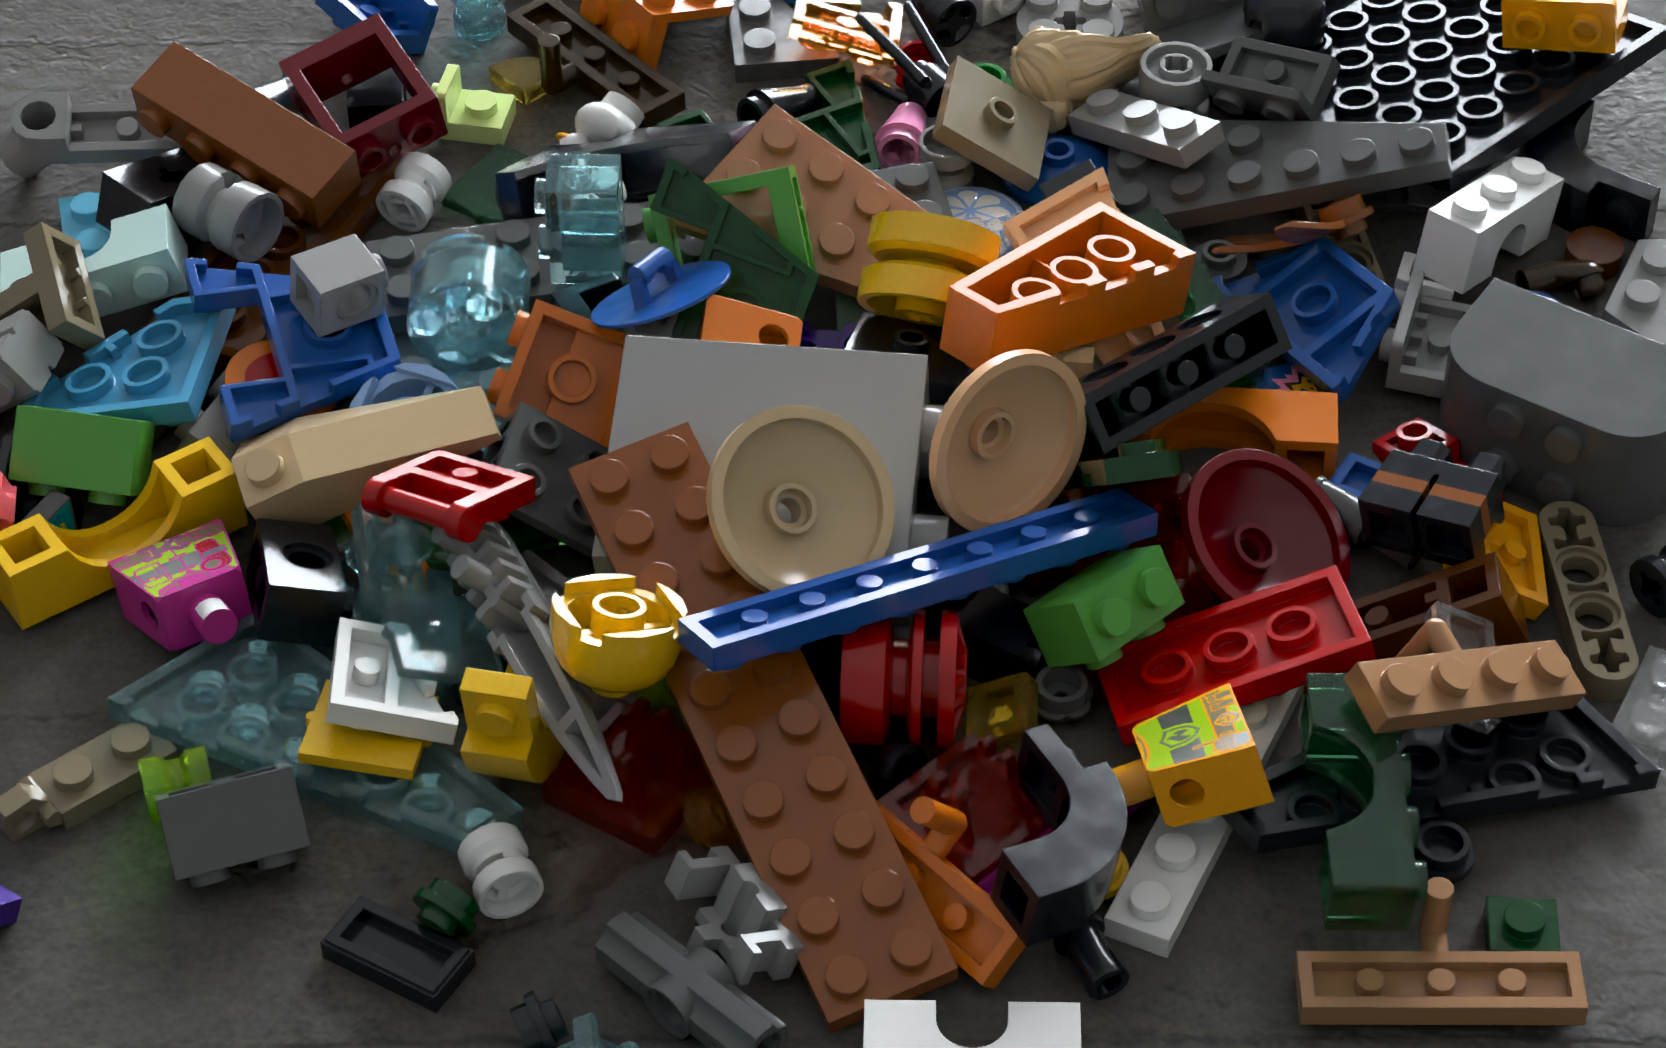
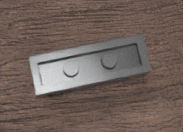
M1107 88L1091 94L1087 98L1086 103L1067 115L1073 135L1183 169L1188 168L1226 141L1221 122L1218 120L1159 104L1153 100H1146L1118 92L1115 89Z

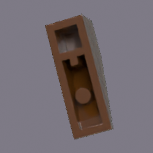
M1495 551L1353 601L1372 640L1377 660L1395 658L1425 622L1432 618H1440L1447 623L1462 650L1530 642L1524 603Z

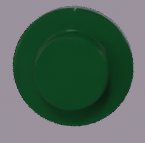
M434 878L428 888L420 887L414 894L413 901L421 909L416 918L422 925L449 938H452L454 934L470 937L476 928L473 919L479 912L480 907L472 897L454 884L441 878Z

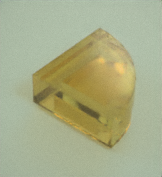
M539 57L511 58L489 66L490 82L506 93L515 95L516 100L525 106L547 94L541 86Z

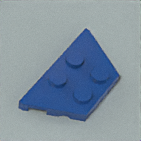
M1326 237L1300 245L1290 253L1276 254L1256 261L1257 273L1225 284L1220 274L1204 283L1211 299L1216 303L1228 296L1270 292L1292 346V349L1280 356L1322 391L1338 393L1339 405L1348 398L1401 306L1394 290Z

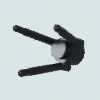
M910 1L904 2L903 10L933 63H927L925 60L914 63L863 13L856 14L855 21L905 71L902 78L905 93L868 74L861 76V83L898 104L904 102L917 103L922 106L928 117H937L947 70L950 65L913 3Z

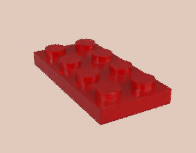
M1333 565L1165 623L1166 626L1159 632L1144 639L1129 641L1121 647L1123 656L1120 659L1096 670L1123 745L1127 746L1136 743L1132 733V729L1136 724L1219 686L1230 683L1239 707L1271 696L1282 695L1291 689L1332 675L1346 673L1357 662L1377 660L1367 629L1337 566Z

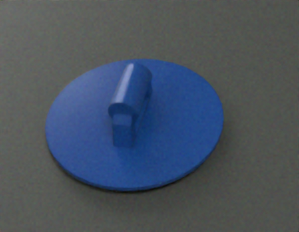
M658 247L627 270L630 284L602 300L592 311L591 320L599 328L619 329L638 326L671 316L696 305L721 289L731 277L730 266L721 261H700L679 265L669 249Z

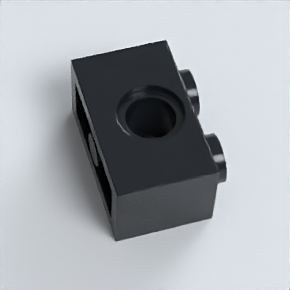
M257 518L246 574L258 640L334 647L340 617L348 619L352 617L354 587L353 585L345 584L347 555L346 552L338 551L333 526Z

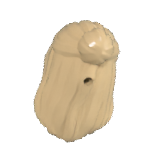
M1035 26L1028 31L1018 45L1012 48V55L1010 56L1011 82L1015 89L1052 109L1048 134H1056L1070 125L1067 115L1086 103L1087 98L1091 94L1107 88L1116 90L1118 87L1139 77L1140 60L1143 53L1151 46L1162 42L1159 36L1151 32L1124 37H1111L1092 33H1080L1078 30L1060 31L1059 29Z

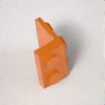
M582 0L579 15L656 70L668 23L728 16L731 14L734 3L732 0Z

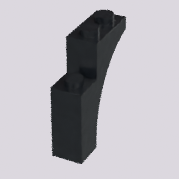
M756 121L635 128L610 142L551 145L495 173L496 202L502 211L503 221L557 215L569 211L578 212L572 203L569 162L588 152L607 169H613L619 174L627 192V198L624 203L648 199V195L656 194L669 158L677 160L704 181L754 127Z

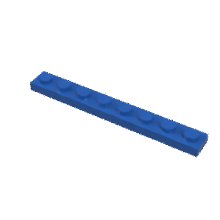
M1115 488L678 619V643L713 672L738 669L745 662L777 652L796 651L806 643L832 635L851 634L859 630L861 626L891 617H906L913 614L917 609L946 600H961L968 597L972 592L1001 583H1016L1027 575L1049 568L1071 566L1079 559L1101 552L1123 550L1130 543L1157 535L1158 512L1122 488Z

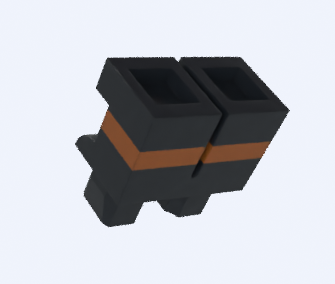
M1422 438L1410 453L1393 449L1357 499L1365 544L1416 557L1422 551L1423 559L1451 566L1485 555L1484 540L1493 523L1501 524L1505 519L1502 493L1507 482L1505 460L1499 455L1480 451L1473 456L1468 466L1456 464L1452 461L1451 449L1446 447L1443 442Z

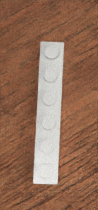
M1306 685L1291 689L1282 695L1271 696L1240 707L1255 742L1263 768H1265ZM1160 812L1104 917L1105 931L1103 935L1168 958L1233 828L1222 816L1170 827L1165 825Z

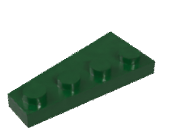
M1165 438L1117 444L1119 457L1078 462L1063 489L1114 485L1183 474L1181 449L1167 451Z

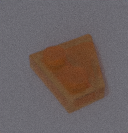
M796 0L791 16L788 37L798 40L802 46L811 50L825 51L830 49L848 54L853 60L864 65L877 66L883 64L893 67L894 60L855 21V16L858 13H863L899 47L903 4L887 2L883 14L860 12L862 4L859 0Z

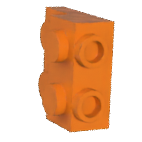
M536 299L531 314L521 310L518 311L506 342L507 345L517 348L509 371L500 367L496 368L486 395L488 402L496 405L493 411L495 420L502 423L522 401L608 448L625 337L629 334L616 329L599 328L588 318Z

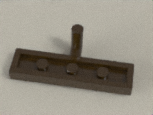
M534 0L506 15L508 32L539 55L541 86L545 93L556 95L575 84H579L600 101L603 100L609 91L620 93L635 103L643 112L645 118L638 128L654 127L657 123L663 122L686 109L685 91L561 1Z

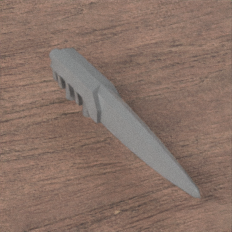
M488 522L483 525L477 539L470 543H464L447 537L444 529L434 527L431 533V540L449 554L446 562L451 568V576L457 580L460 586L468 591L465 597L470 604L478 609L475 612L478 621L492 630L486 638L493 651L506 657L516 675L533 677L539 713L554 736L606 799L622 802L623 792L615 767L582 685L561 668L555 656L550 638L549 621L551 606L511 536L498 522Z

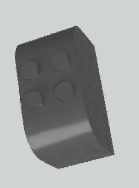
M1494 277L1451 333L1437 428L1460 440L1461 460L1467 464L1480 451L1501 456L1505 460L1507 475L1505 488L1545 505L1557 501L1578 503L1591 511L1597 525L1625 527L1646 522L1657 516L1666 507V345Z

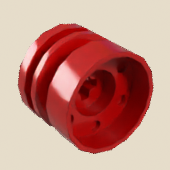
M917 609L915 611L908 639L895 638L892 617L861 626L856 632L843 635L840 678V730L848 746L885 747L892 718H905L909 742H914L917 746H921L923 719H937V749L954 750L955 736L966 711L968 648L966 647L959 623V611H942L940 640L926 639V609Z

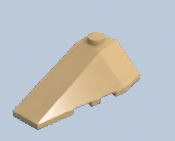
M481 386L296 417L241 443L231 462L246 509L256 521L257 518L320 525L362 505L361 493L364 485L376 475L437 449L465 457L502 440V436L484 390Z

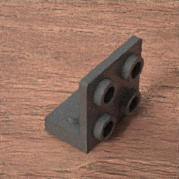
M1137 0L1145 33L1151 32L1159 36L1162 43L1173 41L1191 43L1202 48L1211 59L1228 54L1236 35L1265 41L1261 24L1257 20L1253 21L1251 27L1245 25L1244 0Z
M521 401L498 427L502 440L485 447L481 462L535 477V501L510 512L507 519L498 521L501 526L505 525L512 515L586 556L592 557L595 533L571 484L568 468L607 454L608 448Z

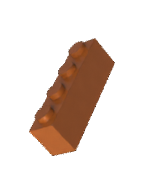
M175 41L131 87L138 112L137 119L149 133L159 138L167 136L182 145L185 152L200 164L207 162L218 164L241 176L244 181L255 183L278 195L283 202L284 215L291 220L298 221L301 218L315 228L320 229L361 183L356 150Z

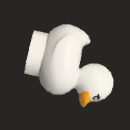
M609 91L601 102L585 104L577 111L575 116L576 133H557L555 135L558 140L557 145L610 142L638 128L645 116L641 109L630 99L620 93Z

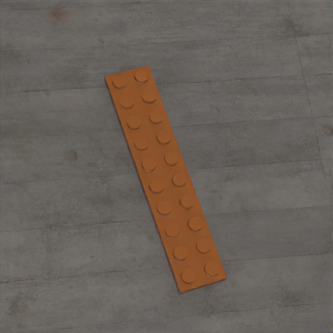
M685 422L568 468L571 484L613 573L636 576L635 588L646 590L655 594L656 582L669 587L683 599L687 609V616L764 594L765 592L750 584L731 566L714 538L708 518L706 502L707 482L711 467L689 423ZM681 646L675 664L663 680L749 863H753L761 880L774 889L788 908L786 913L779 917L782 925L794 933L804 946L803 951L796 954L798 959L797 965L829 1033L831 1034L863 1020L864 999L910 1000L957 980L958 967L801 649L785 653L777 652L745 662L738 669L713 672Z

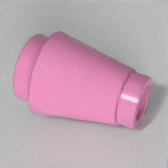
M914 102L900 104L876 133L874 143L879 162L884 168L892 165L922 163L919 158V136L923 130L927 129V115L919 104Z

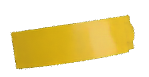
M509 663L505 673L466 667L459 688L467 724V731L460 750L466 768L472 773L533 783H544L556 770L565 749L539 713L533 677L516 675Z

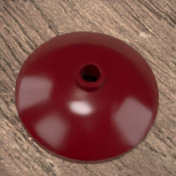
M1241 448L1216 455L1193 475L1185 489L1182 500V532L1189 555L1196 569L1207 585L1224 602L1333 565L1337 566L1345 585H1347L1351 564L1350 547L1342 519L1324 490L1301 468L1276 454L1258 449Z

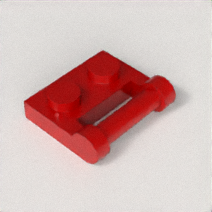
M437 449L369 479L361 493V504L367 513L383 518L395 514L444 529L447 537L464 543H470L477 539L484 524L505 520L509 517L510 512L535 501V477Z

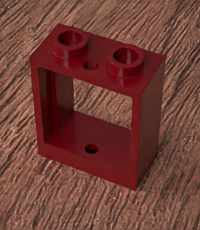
M379 13L278 62L291 99L305 120L356 150L361 178L378 171L382 167L403 157L408 152L426 147L433 141L448 134L437 96ZM392 68L412 98L342 132L322 102ZM397 145L396 148L390 150L392 146Z

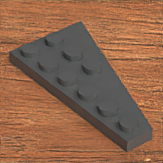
M1218 120L1221 122L1226 141L1186 169L1112 146L1108 148L1107 178L1110 184V191L1117 200L1121 213L1158 233L1339 200L1356 193L1365 195L1452 178L1450 139L1446 123Z

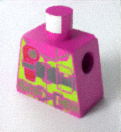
M220 518L107 562L123 616L168 651H178L203 640L211 644L224 643L234 636L238 626L250 622L254 617L239 561Z

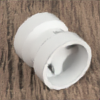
M408 152L402 157L395 168V179H391L384 184L375 201L381 215L392 225L409 232H418L424 229L434 213L433 204H437L444 199L452 185V180L446 167L437 159L421 152Z
M493 822L477 828L468 834L458 849V860L465 876L474 882L472 886L473 895L481 912L485 916L494 919H507L524 913L535 905L541 898L544 890L543 880L537 866L530 859H527L529 855L528 846L521 831L515 825L507 822Z

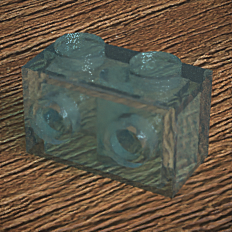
M549 154L546 178L535 179L534 208L535 214H545L546 224L539 225L538 253L539 259H549L551 284H580L614 272L620 278L623 285L627 244L621 155Z

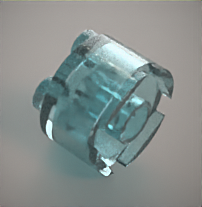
M455 234L432 242L421 252L420 260L413 267L411 273L406 324L409 339L417 351L432 362V366L435 369L445 373L448 377L460 376L466 371L489 370L505 363H511L517 348L507 345L506 342L518 311L521 310L529 313L531 275L527 263L514 248L504 243L503 249L484 244L485 236Z

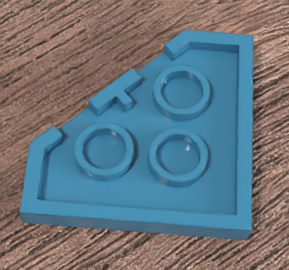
M190 296L172 298L153 310L156 321L131 336L127 331L121 329L82 353L86 361L84 365L61 379L51 372V376L43 391L24 401L23 405L156 422L155 426L165 425L172 427L185 422L196 421L236 310L232 308L195 313Z

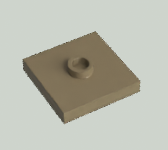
M957 56L947 70L932 138L1024 191L1029 192L1039 180L1052 109L962 57Z

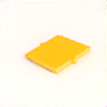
M326 679L315 710L309 711L305 715L307 730L298 750V763L413 780L424 747H430L433 742L326 723L330 679ZM435 696L436 700L439 703V696Z

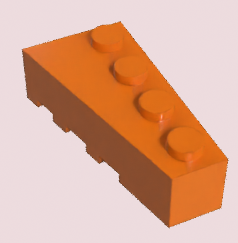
M1099 202L949 286L939 349L959 359L967 367L976 370L988 360L1005 352L1032 349L1054 355L1184 314L1196 253Z

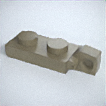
M141 712L28 774L29 776L21 779L16 786L0 796V829L12 844L45 825L48 828L62 825L68 831L179 769L178 766L181 763L178 749L144 712Z

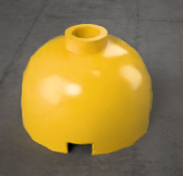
M592 574L573 578L566 582L564 595L559 597L555 592L552 597L549 621L552 647L561 668L580 684L591 688L593 692L600 696L609 698L624 697L631 692L643 690L663 679L675 664L682 645L678 643V619L687 617V609L683 599L669 587L656 582L655 594L646 590L636 589V576L626 574Z

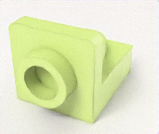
M447 64L440 82H434L431 86V89L438 98L448 130V134L439 139L503 146L517 113L515 95L494 93L488 90L462 89L460 66Z

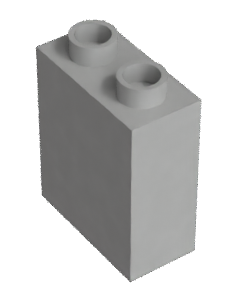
M626 335L608 453L688 422L711 467L716 453L724 440L739 425L756 414L775 407L788 405L815 407L839 416L858 429L875 448L886 467L894 493L895 522L891 541L884 557L950 538V517L920 514L924 480H930L929 454L931 441L938 418L945 406L930 404L928 355ZM778 503L777 514L779 518L786 523H790L791 513L784 504ZM595 535L592 551L595 574H614ZM910 615L906 617H892L894 625L909 626Z

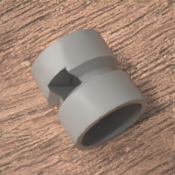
M1173 41L1151 46L1143 53L1140 60L1139 98L1153 100L1159 104L1183 111H1190L1209 118V92L1200 82V78L1205 69L1212 71L1211 57L1202 48L1191 43Z
M211 162L199 164L189 171L179 184L173 200V218L180 230L203 242L210 241L216 249L246 263L256 261L264 256L277 241L283 226L284 207L278 195L255 183L244 181L241 176Z

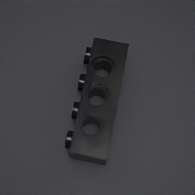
M1271 293L1228 296L1079 378L1078 380L1086 401L1084 409L1087 421L1081 455H1105L1117 448V444L1128 442L1292 349Z

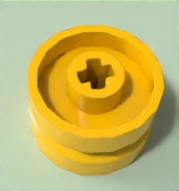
M906 210L880 212L872 216L867 242L868 252L878 262L862 268L857 302L866 310L878 315L904 319L918 324L943 327L949 286L999 259L1001 238L991 230L950 216Z

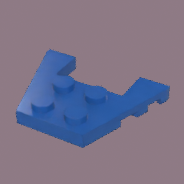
M184 259V277L195 313L258 306L278 372V378L220 385V405L231 442L244 440L296 417L354 395L373 376L380 380L385 375L396 371L393 366L401 364V357L385 308L383 315L319 338L290 301V276L262 273L260 264L237 262L236 270L207 268V259Z

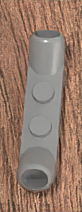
M68 91L37 92L20 98L12 107L9 116L11 125L2 132L0 137V156L5 166L12 173L23 178H32L51 164L135 162L180 148L182 145L167 136L159 138L149 133L137 119L138 112L135 102L72 104Z

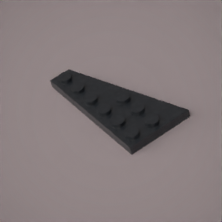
M1582 698L1571 709L1374 734L1369 723L1365 722L1265 769L1274 802L1221 816L1259 854L1350 839L1363 833L1375 835L1417 828L1432 820L1454 822L1655 789L1661 770L1590 703Z

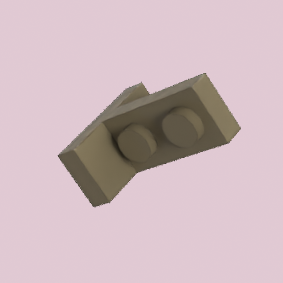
M43 222L25 231L23 236L33 273L14 281L9 288L0 293V320L24 309L26 311L29 310L47 328L49 333L85 350H89L105 340L80 242Z

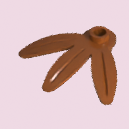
M1356 193L1319 209L1317 214L1321 222L1291 221L1275 227V233L1230 235L1222 238V240L1229 241L1235 245L1217 247L1212 249L1211 253L1251 254L1273 251L1301 244L1329 233L1333 234L1335 241H1339L1367 229L1368 225L1365 217L1373 214L1375 211L1372 205L1365 206L1361 194Z

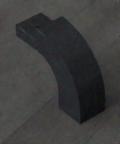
M1590 99L1518 148L1517 157L1537 160L1545 166L1547 171L1564 178L1552 221L1554 224L1569 232L1581 227L1590 226L1591 224L1611 230L1617 235L1635 242L1640 239H1648L1652 234L1661 188L1601 166L1582 152L1588 143L1594 100Z
M1048 724L1024 731L1013 780L1048 823L1053 832L1044 837L1002 849L990 897L991 901L1026 947L1067 933L1086 921L1100 907L1111 887L1127 827L1126 799L1122 787L1108 763L1103 762L1083 768L1074 751L1064 745Z

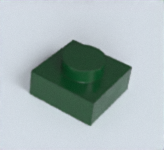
M1486 896L1483 912L1486 951H1561L1556 899Z

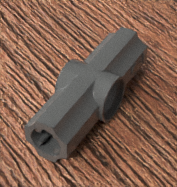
M623 910L606 924L601 938L594 945L596 961L640 994L656 1023L674 1038L683 1039L691 1034L708 1048H782L786 1043L787 1025L737 988L733 974L718 955L702 946H697L692 951L687 950L638 911L629 914Z

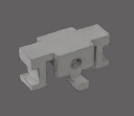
M728 845L711 847L706 858L692 859L686 850L677 851L664 881L677 900L717 896L714 906L698 909L694 919L700 926L694 928L686 949L692 951L697 946H702L710 950H718L727 962V967L739 985L748 984L753 973L767 971L772 980L790 978L798 962L796 954L803 951L804 946L794 933L782 925L779 917L783 916L788 908L774 889L761 880L753 863H740Z

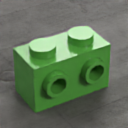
M17 405L8 480L28 482L27 494L46 496L52 490L65 494L66 487L89 490L87 502L125 506L126 496H139L149 478L156 422L41 406Z
M1154 545L1107 553L1023 609L1049 668L1085 664L1087 670H1096L1120 659L1123 656L1121 647L1129 641L1144 639L1162 630L1166 626L1163 618L1185 604V601L1161 546Z

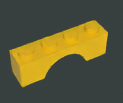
M208 436L153 461L149 478L139 496L123 512L103 524L80 530L63 529L51 524L39 513L1 530V602L21 629L24 630L114 588L107 563L109 561L219 518L223 522L227 534L247 526L248 520L245 504L232 463Z

